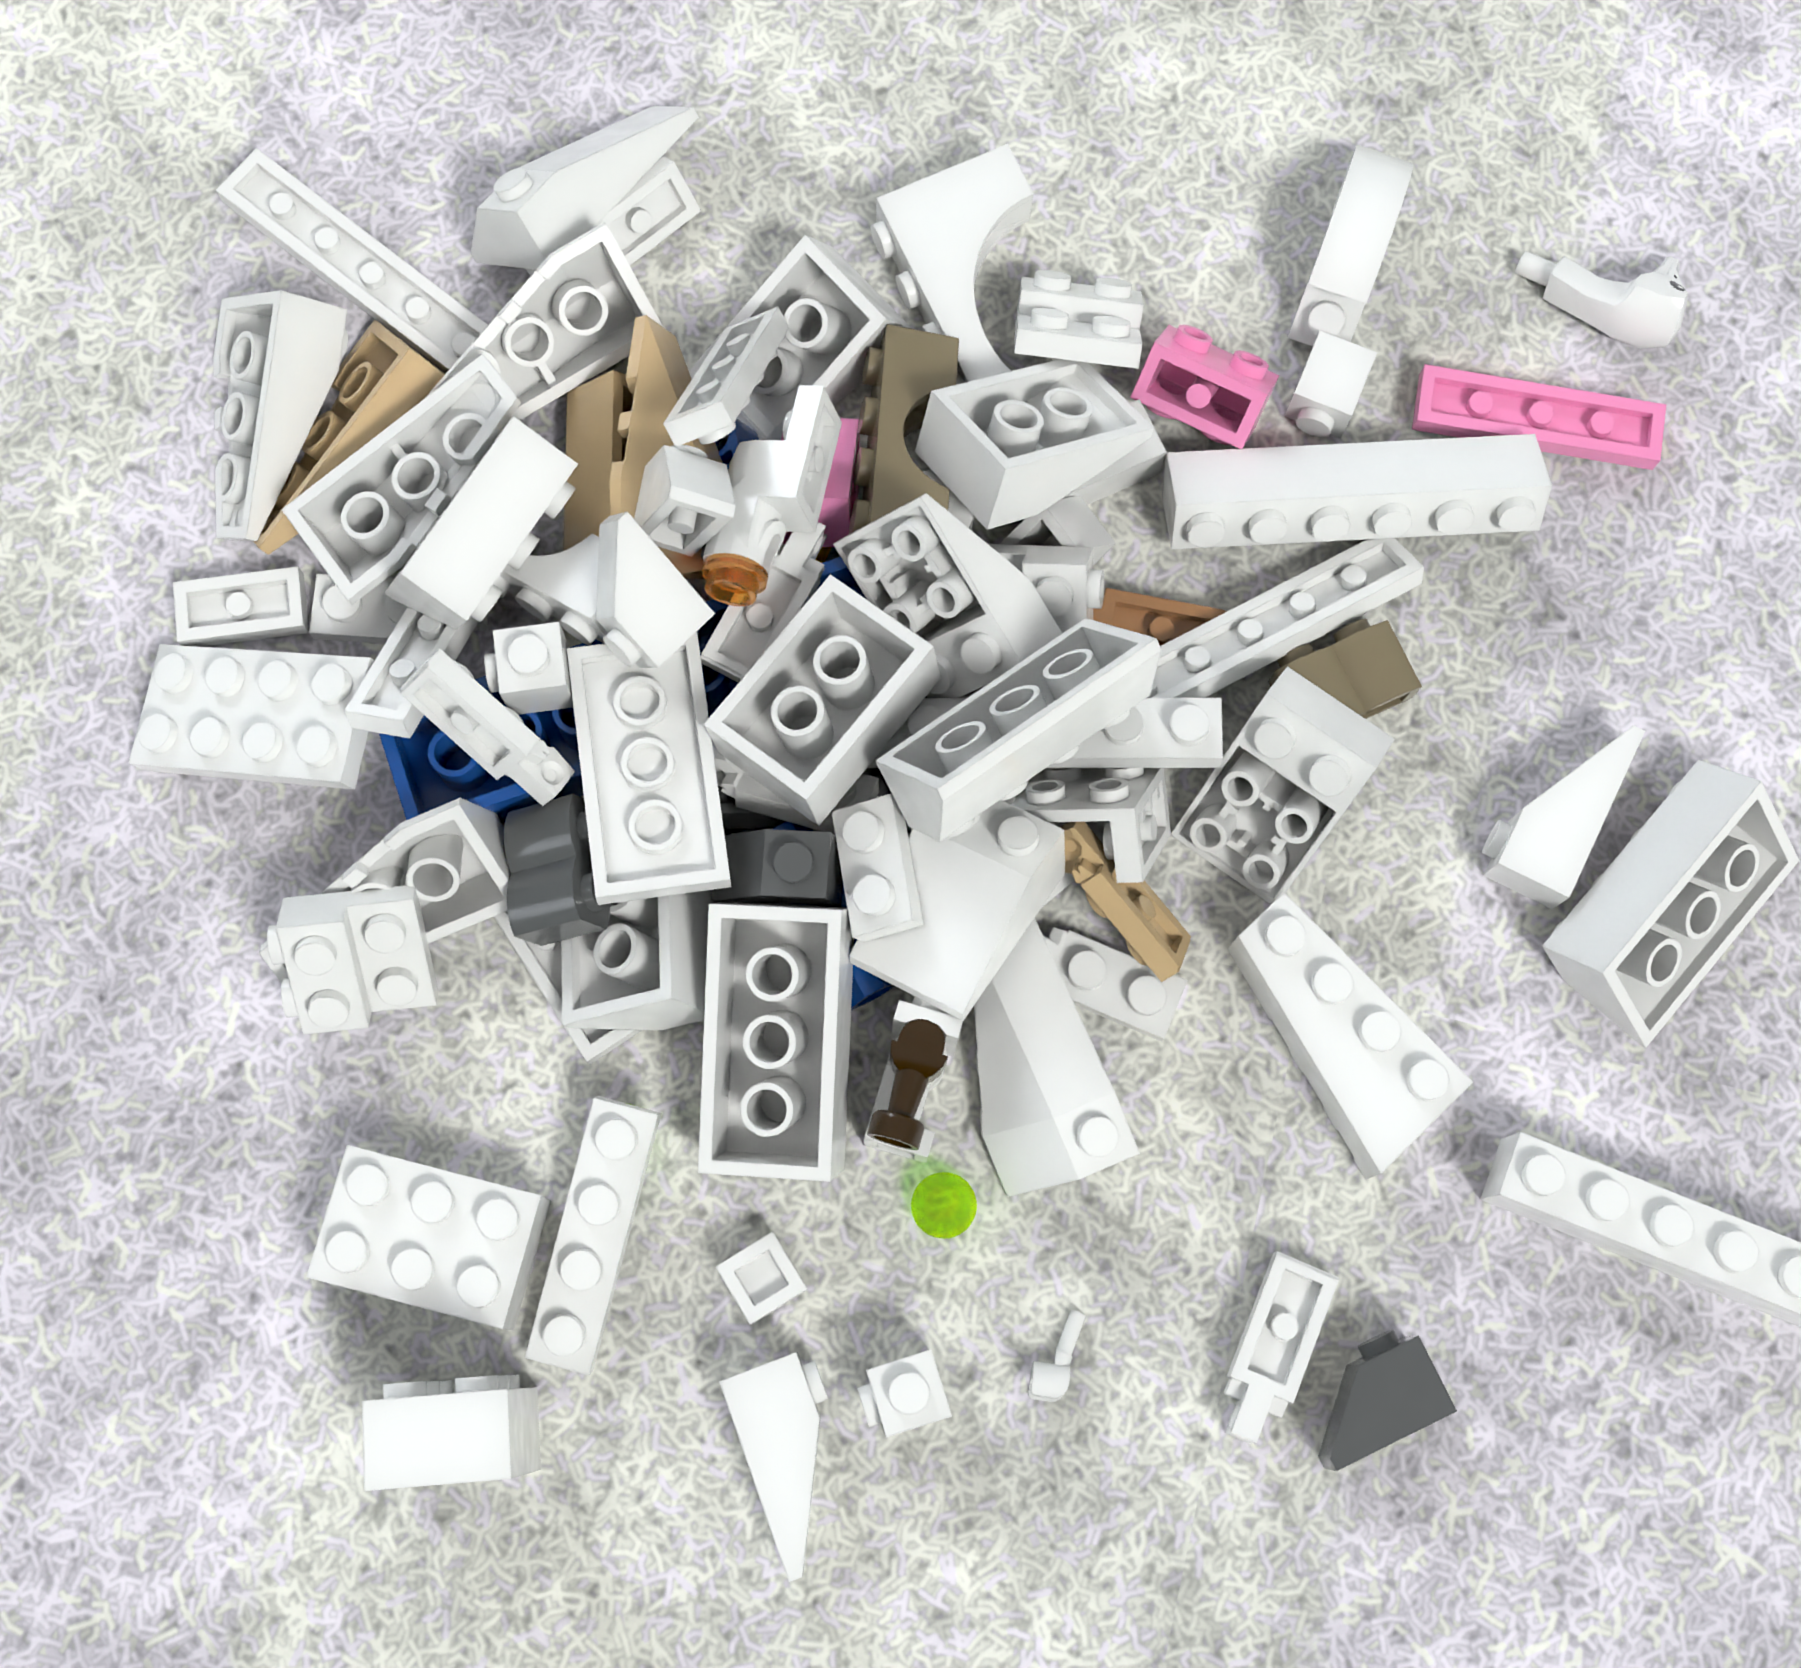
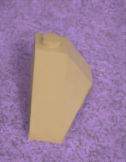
M647 315L635 317L626 372V381L633 396L631 411L620 413L617 431L623 439L627 438L624 460L612 462L609 479L610 516L628 511L633 518L635 517L645 465L663 445H674L663 423L692 380L676 336ZM697 438L682 444L696 447L706 453L707 459L722 463L715 442L702 445ZM658 547L681 574L709 570L701 556L702 548L691 557Z
M377 320L372 322L339 366V371L331 385L332 388L340 391L339 396L330 411L316 417L302 446V451L305 452L300 463L295 461L258 540L253 541L260 550L268 555L299 534L281 509L420 403L445 375V373Z

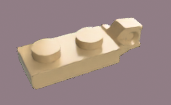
M1068 822L1060 827L1064 829L1065 873L1072 874L1075 882L1081 884L1080 886L1085 890L1086 898L1093 910L1101 917L1108 918L1125 938L1128 950L1134 959L1144 966L1148 965L1161 982L1178 973L1191 941L1190 934L1145 880L1138 883H1117L1114 860L1106 858L1103 843L1085 822Z

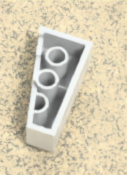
M1285 892L1229 946V953L1268 1018L1275 1024L1301 1073L1305 1074L1323 1104V1110L1335 1130L1339 1131L1354 1156L1353 1160L1365 1180L1382 1174L1473 1083Z

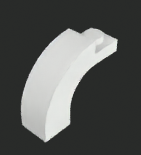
M1356 145L1288 338L1313 346L1319 331H1323L1351 342L1392 236L1410 182L1413 163Z

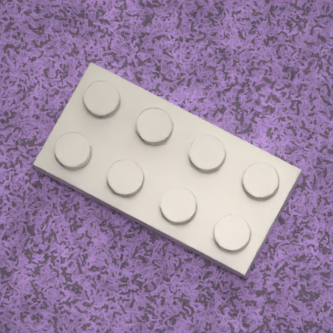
M697 632L659 668H639L636 664L629 667L621 662L606 644L567 648L594 889L598 905L731 887L712 739L704 726L709 716Z
M159 644L129 764L139 769L153 772L355 790L369 731L352 729L344 710L375 660L370 657Z

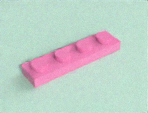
M1425 364L1418 379L1412 430L1458 438L1535 434L1542 452L1653 470L1661 460L1666 404Z

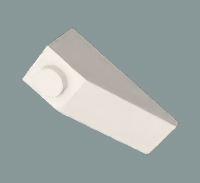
M1633 725L1526 805L1508 823L1498 820L1482 850V854L1491 857L1483 876L1550 909H1554L1569 899L1645 731Z
M798 1352L719 1381L789 1582L801 1578L804 1573L821 1420L817 1403L828 1400L815 1360L802 1365Z

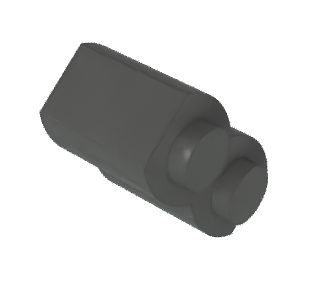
M570 794L552 799L544 806L538 803L508 812L504 827L505 854L511 872L507 887V911L514 937L544 946L606 930L609 923L610 907L613 903L598 905L596 901L584 798Z

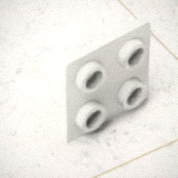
M1045 768L1031 778L1026 788L1011 804L1047 822L1106 821L1103 833L1104 852L1108 860H1114L1117 883L1143 882L1171 835L1164 768Z

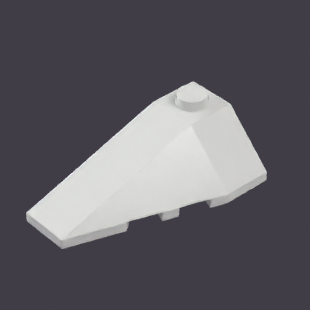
M649 107L503 174L493 186L494 192L477 208L471 255L476 263L536 270L550 253L595 228L699 118L694 107Z
M603 222L550 253L427 396L480 355L484 354L521 401V404L511 416V418L514 416L521 420L628 357L635 317L647 315L662 326L608 225Z
M282 290L222 298L213 356L214 378H228V400L224 408L219 407L214 411V430L222 431L224 437L229 440V453L221 457L215 468L216 538L232 541L258 540L339 371L340 360L344 356L348 344V334L345 329L347 309Z
M484 354L472 361L281 509L344 597L352 605L406 563L521 404V401Z
M458 798L400 823L320 894L346 891L354 893L362 892L366 889L377 888L382 890L391 889L395 886L407 885L410 887L416 884L417 896L429 944L507 911V887L511 872L504 847L505 826L495 812ZM266 941L261 945L259 954L282 984V980L288 978L285 964L273 965L271 963Z
M1034 918L973 1006L977 1042L976 1067L977 1074H979L981 1101V1136L1007 1197L1080 1180L1140 1154L1112 1084Z

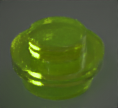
M949 1172L934 1173L924 1178L914 1190L911 1200V1212L917 1226L927 1235L938 1239L954 1238L965 1232L972 1224L977 1210L976 1196L972 1187L962 1177Z

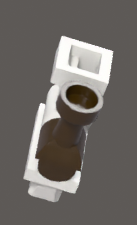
M914 997L912 1004L899 1000L893 1018L891 1039L894 1040H891L890 1054L864 1137L865 1146L927 1163L935 1132L924 1129L920 1119L928 1092L940 1083L945 1072L948 1056H954L963 1023L962 1020L917 997Z

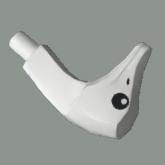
M1527 251L1520 258L1515 270V274L1546 286L1542 299L1602 331L1610 338L1639 349L1666 347L1679 331L1687 305L1688 292L1682 285L1679 277L1680 263L1678 259H1674L1671 256L1666 257L1662 265L1653 272L1641 274L1629 283L1598 277L1566 256H1563L1556 264Z

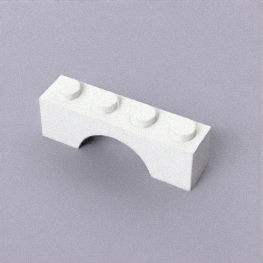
M591 534L575 546L556 554L545 556L529 555L517 571L507 564L494 582V585L503 591L500 598H503L507 592H510L516 596V601L525 610L538 619L547 621L552 615L560 619V625L582 643L590 646L597 639L605 644L603 637L608 632L596 619L598 536Z

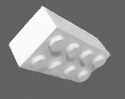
M733 901L709 904L698 1173L831 1182L845 1170L853 964L850 963L849 955L854 947V938H852L847 907Z

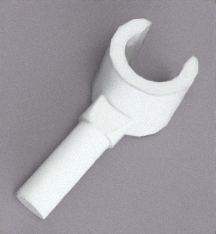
M1074 1310L1070 1311L1055 1351L1054 1364L1033 1361L1028 1393L1029 1398L1056 1402L1067 1391L1070 1382L1072 1353L1086 1318L1084 1314Z

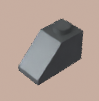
M764 829L725 835L731 887L712 890L711 901L717 903L733 901L841 907L843 879L836 836L833 833Z
M1394 1329L1357 1346L1362 1358L1346 1365L1318 1455L1324 1469L1338 1471L1457 1412L1419 1335L1405 1336L1398 1339Z

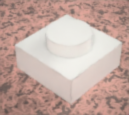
M773 1231L716 1266L750 1325L808 1290Z

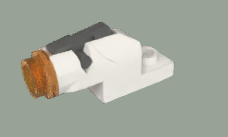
M799 385L793 411L787 412L784 418L783 440H750L740 442L730 461L728 473L736 504L734 517L702 547L701 551L704 561L702 575L706 580L705 591L710 597L721 603L732 606H749L755 603L757 594L766 589L771 565L782 545L786 531L816 532L842 421L824 386Z

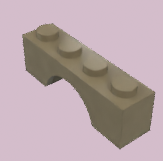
M886 324L879 348H868L863 367L862 384L872 386L871 397H864L858 422V434L868 436L867 448L860 447L858 451L853 478L854 485L863 486L862 500L856 499L854 502L849 534L925 493L948 511L950 489L935 482L917 467L907 451L904 437L921 429L931 391L956 385L959 338Z

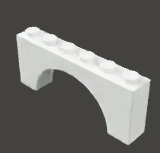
M1008 144L876 198V223L870 226L871 234L881 257L886 259L892 256L900 271V274L895 276V280L905 306L909 310L918 307L925 322V325L921 326V331L959 338L956 385L1011 371L1002 362L989 343L979 320L974 297L976 278L987 255L1006 234L1030 221L1034 193ZM1140 399L1130 402V404L1153 426ZM1154 429L1151 439L1063 498L1081 496L1088 505L1160 474L1167 451L1156 430Z

